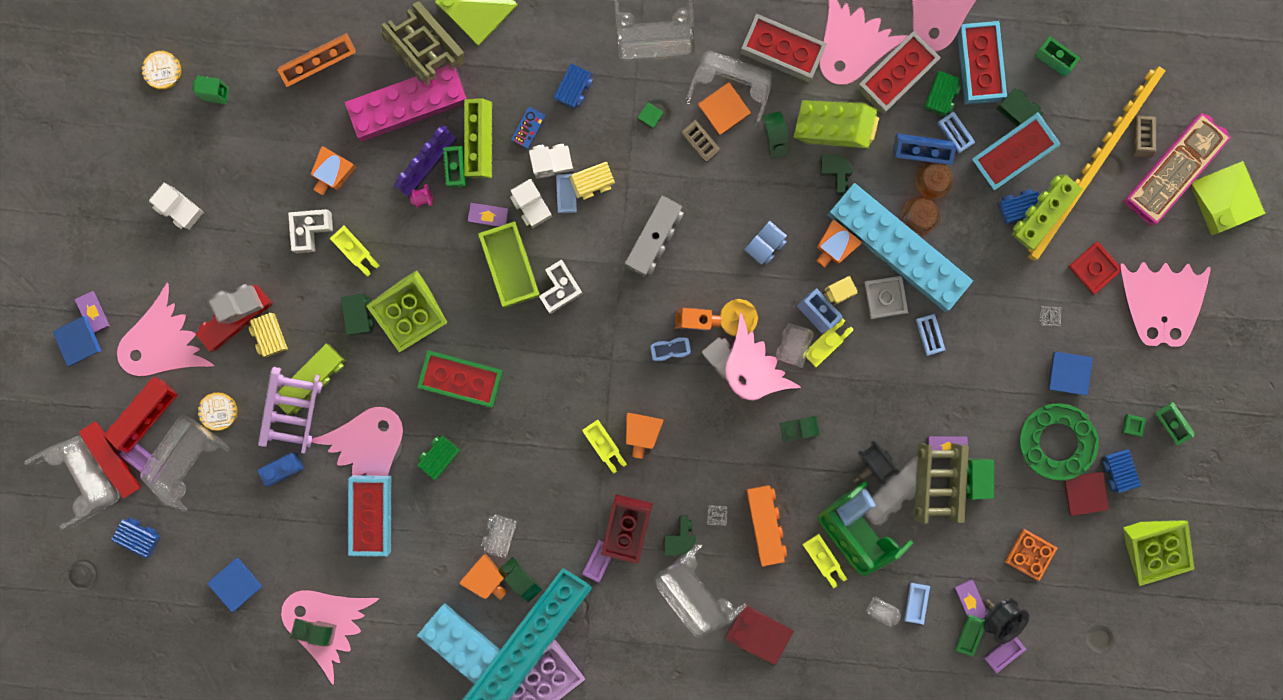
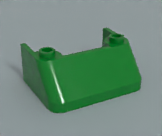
M866 481L846 492L818 515L820 525L856 572L863 576L897 560L913 544L910 540L898 546L890 537L879 539L862 516L849 526L844 525L836 509L853 499L868 484Z

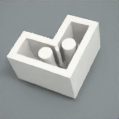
M564 144L555 145L550 150L548 147H544V145H537L533 147V150H529L536 179L573 171L569 148L564 146Z
M531 179L511 190L513 196L510 198L517 209H522L524 215L521 217L527 226L530 224L534 228L552 217Z
M163 183L149 200L154 204L152 208L166 217L170 215L174 219L173 223L180 229L184 227L190 230L204 213L178 190L166 183Z
M327 209L289 213L291 251L295 253L315 252L314 233L333 231L332 214Z
M562 260L546 269L555 287L539 297L548 312L552 314L583 293Z

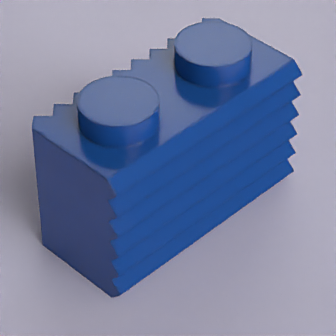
M570 63L554 95V100L574 110L576 106L580 107L584 100L582 95L585 89L589 90L593 82L591 73Z
M1031 189L1020 192L1021 196L1013 197V194L1002 197V201L997 204L1004 225L1023 220L1026 217V211L1032 205L1035 206L1039 201L1037 199L1039 196L1038 191L1032 192Z
M1124 449L1103 456L1102 467L1109 474L1108 485L1112 491L1114 490V493H1122L1141 487L1129 450Z
M290 453L258 469V473L265 487H268L303 470L304 466L297 453Z
M133 518L121 520L111 541L144 558L150 557L161 537L156 534L157 530L148 526L144 528L139 525L140 522Z

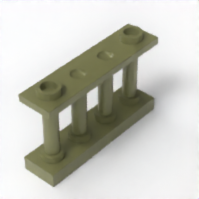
M918 443L916 495L913 510L915 521L928 523V516L947 515V520L962 523L965 521L969 445L951 443V450H932V445ZM951 458L950 469H931V459ZM930 477H950L949 488L930 489ZM948 496V507L929 508V497Z

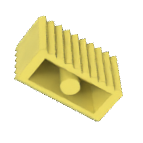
M607 162L572 174L569 177L576 197H583V200L594 196L593 192L598 190L601 193L610 190L611 185L615 183Z
M850 276L825 288L826 293H824V297L835 306L856 295L857 290Z
M274 313L250 320L251 326H249V331L252 337H256L257 344H255L259 355L262 354L263 357H269L288 349Z

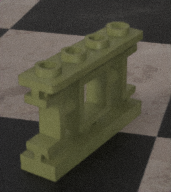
M417 1L412 4V10L408 9L406 11L408 20L397 27L391 20L388 22V25L386 23L381 24V36L386 43L389 42L392 45L396 55H401L405 65L409 69H413L417 79L420 82L423 81L428 86L431 84L430 80L433 79L434 81L437 79L435 69L445 63H448L452 69L455 68V65L460 67L465 64V57L462 49L425 7ZM418 21H419V22L421 23L422 27L419 28L418 30L414 31V30H413V27H415L416 25H418ZM406 32L408 36L402 39V43L398 36ZM425 37L431 45L418 52L412 44ZM441 46L445 53L437 57L435 53L441 50ZM429 58L431 62L427 63L424 68L420 63Z

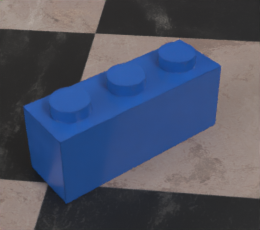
M896 133L893 153L898 158L948 165L953 164L956 145L953 141Z

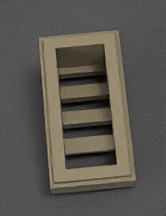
M1136 116L1134 156L1153 157L1156 153V117ZM1141 124H1150V127H1144ZM1141 132H1150V134H1141Z
M696 120L681 132V135L705 162H708L721 150ZM696 128L697 132L690 137L688 134ZM701 134L703 137L695 143L694 139ZM707 140L708 143L700 149L699 145ZM712 146L713 149L705 155L704 151Z

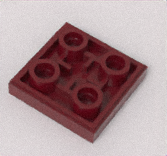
M1103 472L1082 474L1064 481L1070 516L1109 510Z

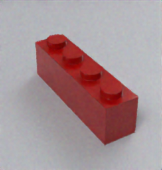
M254 285L253 287L264 308L231 324L219 322L214 314L210 322L206 321L198 327L199 331L195 335L210 352L217 351L250 323V320L257 318L273 305V302L259 286Z
M154 376L134 398L132 403L121 413L114 424L109 427L104 436L116 449L129 453L178 394L165 381Z

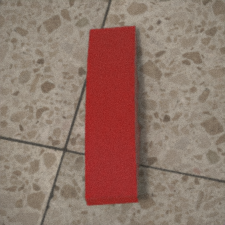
M96 421L79 431L88 449L123 499L140 489L141 485L130 473V468L118 454L119 450L104 436L105 432Z

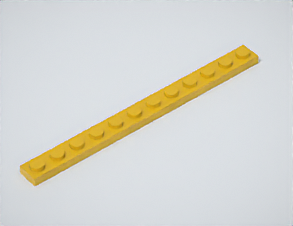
M1159 66L1147 73L1144 78L1146 80L1144 85H1140L1134 92L1136 96L1134 100L1126 104L1123 109L1125 111L1123 116H1119L1113 123L1115 127L1113 131L1105 135L1102 140L1104 144L1101 148L1098 147L1091 156L1094 158L1092 162L1084 166L1081 171L1083 175L1080 179L1074 181L1083 190L1034 250L1028 249L1030 253L1027 257L1032 261L1037 260L1164 74L1165 70Z

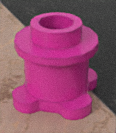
M425 184L423 189L412 190L410 200L413 206L416 205L417 208H420L421 205L427 203L429 206L433 205L434 199L428 184Z

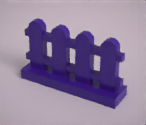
M444 125L435 131L430 141L422 147L421 152L411 160L407 169L396 179L394 186L406 196L410 197L412 190L418 188L444 156L443 148L451 147L457 140Z

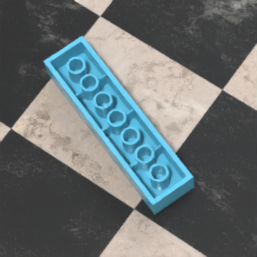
M855 183L828 214L830 218L852 233L865 247L899 275H902L905 280L944 312L952 308L973 282L970 277Z

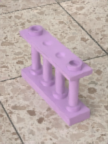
M273 367L258 445L266 447L268 440H281L303 444L301 453H305L306 447H310L312 441L309 431L316 393L320 394L322 382H319L320 375H316L314 383L284 378L283 375H280L281 368ZM285 385L313 390L311 401L280 396V393H277V387ZM278 403L309 408L308 418L277 414V411H273L274 404L278 405ZM275 421L306 426L305 435L303 437L274 432V429H270L271 422L275 423Z

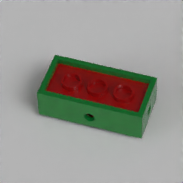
M427 350L417 388L494 408L504 371Z

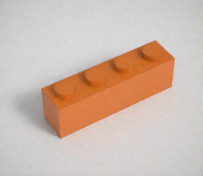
M346 33L280 66L277 71L286 87L354 54L356 50Z
M770 485L746 489L761 566L785 562L784 557H787L785 545H781L780 538L784 537L782 527H778L777 519H780L778 507L774 508L773 500H776L774 488L771 489Z

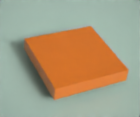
M729 82L698 103V106L719 136L751 114Z
M1022 529L1004 562L1040 581L1057 547Z

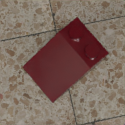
M616 494L611 508L601 555L639 564L653 503Z
M743 603L725 638L742 649L776 665L794 631Z

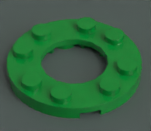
M1056 403L1037 409L1026 419L1020 431L1019 447L1024 461L1036 474L1049 480L1065 481L1081 475L1092 465L1098 452L1099 440L1096 428H1094L1089 417L1084 412L1071 405ZM1063 424L1070 427L1075 433L1077 449L1069 459L1054 461L1043 453L1039 445L1040 435L1047 426Z

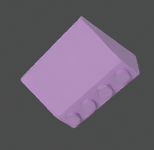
M554 639L509 700H560L583 682L585 677Z

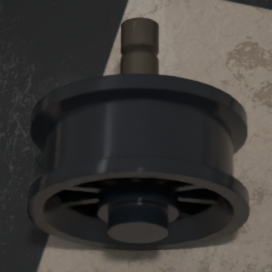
M872 441L868 449L864 452H858L866 469L852 480L858 485L872 474L885 486L888 479L893 475L898 476L900 472L892 462L893 458L887 451H883L875 441Z
M988 598L983 601V604L990 610L984 620L983 628L987 633L994 635L997 643L1005 644L1012 641L1026 627L1029 621V613L1025 609H1020L1016 600L1008 598L997 605Z

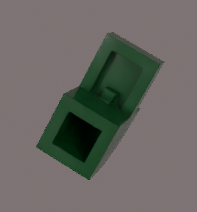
M781 111L762 115L771 159L790 155L787 128Z
M822 154L820 157V176H835V195H843L849 186V180L845 176L853 174L850 162L838 154Z
M817 416L779 423L783 442L820 435Z
M680 515V535H665V555H683L694 546L696 535H688V531H692V520H688V515Z
M511 557L499 569L504 576V580L528 603L543 590L514 557Z
M296 618L294 619L290 638L308 642L307 644L330 646L333 643L337 625L321 621L310 622Z

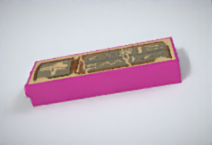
M1203 113L1197 115L1122 202L1150 226L1156 225L1231 139L1227 130L1223 127H1218L1209 115Z

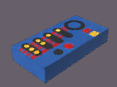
M528 107L511 141L529 149L546 115Z

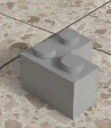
M247 284L236 288V292L232 294L225 293L224 291L213 295L214 299L209 300L218 321L225 324H231L264 308L255 288L250 285L247 286Z
M719 337L704 349L701 354L726 382L728 381L726 367L731 354L729 349L731 345L725 338L721 340Z

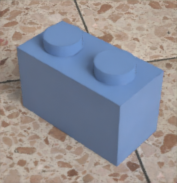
M817 288L797 305L798 309L822 334L830 330L843 317Z

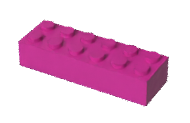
M449 65L435 69L437 79L434 81L433 79L430 80L431 84L428 86L423 81L420 82L417 77H413L345 102L357 138L363 142L464 105V99L467 98L456 68L452 69Z

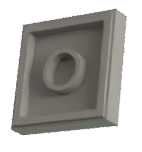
M902 275L864 282L870 320L908 313Z

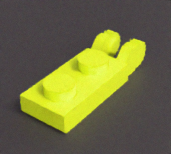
M345 226L341 227L330 238L367 277L371 273L361 262L367 258L376 269L380 266L370 256L369 251Z
M843 318L803 353L815 368L843 343V340L854 330L852 327L847 328L841 336L835 332L844 324L845 320Z
M596 420L582 430L613 474L617 472L616 467L609 460L613 455L617 457L618 462L623 467L627 465L620 455L619 449L599 420Z
M819 534L802 544L822 575L827 578L833 588L837 587L835 580L830 576V573L836 570L843 582L847 580L840 569L839 563Z

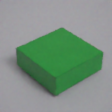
M647 102L638 116V120L654 129L664 112Z
M1126 414L1122 433L1143 437L1146 418Z

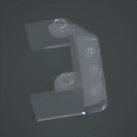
M614 0L620 59L623 61L688 57L693 54L695 48L692 0H687V7L678 8L674 11L673 21L635 24L633 14L619 12L618 0Z
M713 51L705 52L701 56L695 71L686 104L690 105L697 82L703 84L710 83L715 74L751 85V98L762 103L754 125L758 127L773 84L774 76L772 72Z
M182 415L177 419L144 465L140 477L163 503L186 513L188 509L179 501L186 492V486L182 482L185 475L203 450L211 453L220 447L229 452L231 448L216 434L192 418Z
M76 436L50 446L24 461L26 465L38 464L43 460H46L51 465H59L65 462L83 495L78 497L73 503L76 517L60 525L61 529L76 526L115 504L119 499V492L99 466L81 436Z
M698 544L654 577V584L692 634L698 638H703L730 623L747 605L743 603L733 608L729 601L725 599L716 601L693 572L698 566L697 560L693 556L701 548V545Z

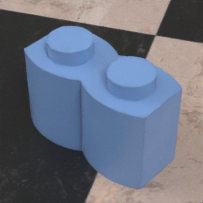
M769 221L744 251L760 265L763 263L768 264L774 257L773 251L776 248L780 250L787 242L785 240L787 235Z
M676 338L670 342L659 341L650 346L653 361H665L670 357L682 358L691 353L687 338Z

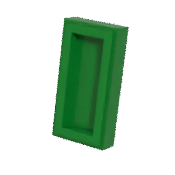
M968 614L955 646V651L974 657L984 632V619Z

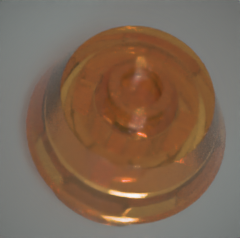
M926 162L917 171V188L926 197L941 198L948 194L953 186V173L946 164Z
M923 196L915 197L909 200L903 208V222L916 234L930 233L939 224V207L930 198Z

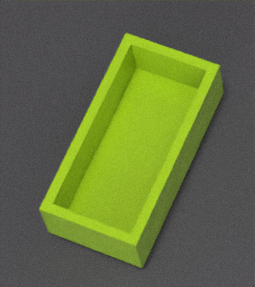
M802 100L793 137L806 144L868 148L877 110L864 103Z
M514 221L478 233L502 307L507 308L539 297L540 293L516 222Z

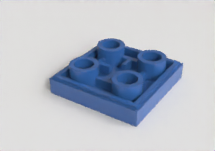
M82 316L53 331L67 367L73 366L101 352L87 316Z
M1053 352L1048 390L1088 395L1093 357Z
M239 558L233 560L207 583L232 613L263 587Z

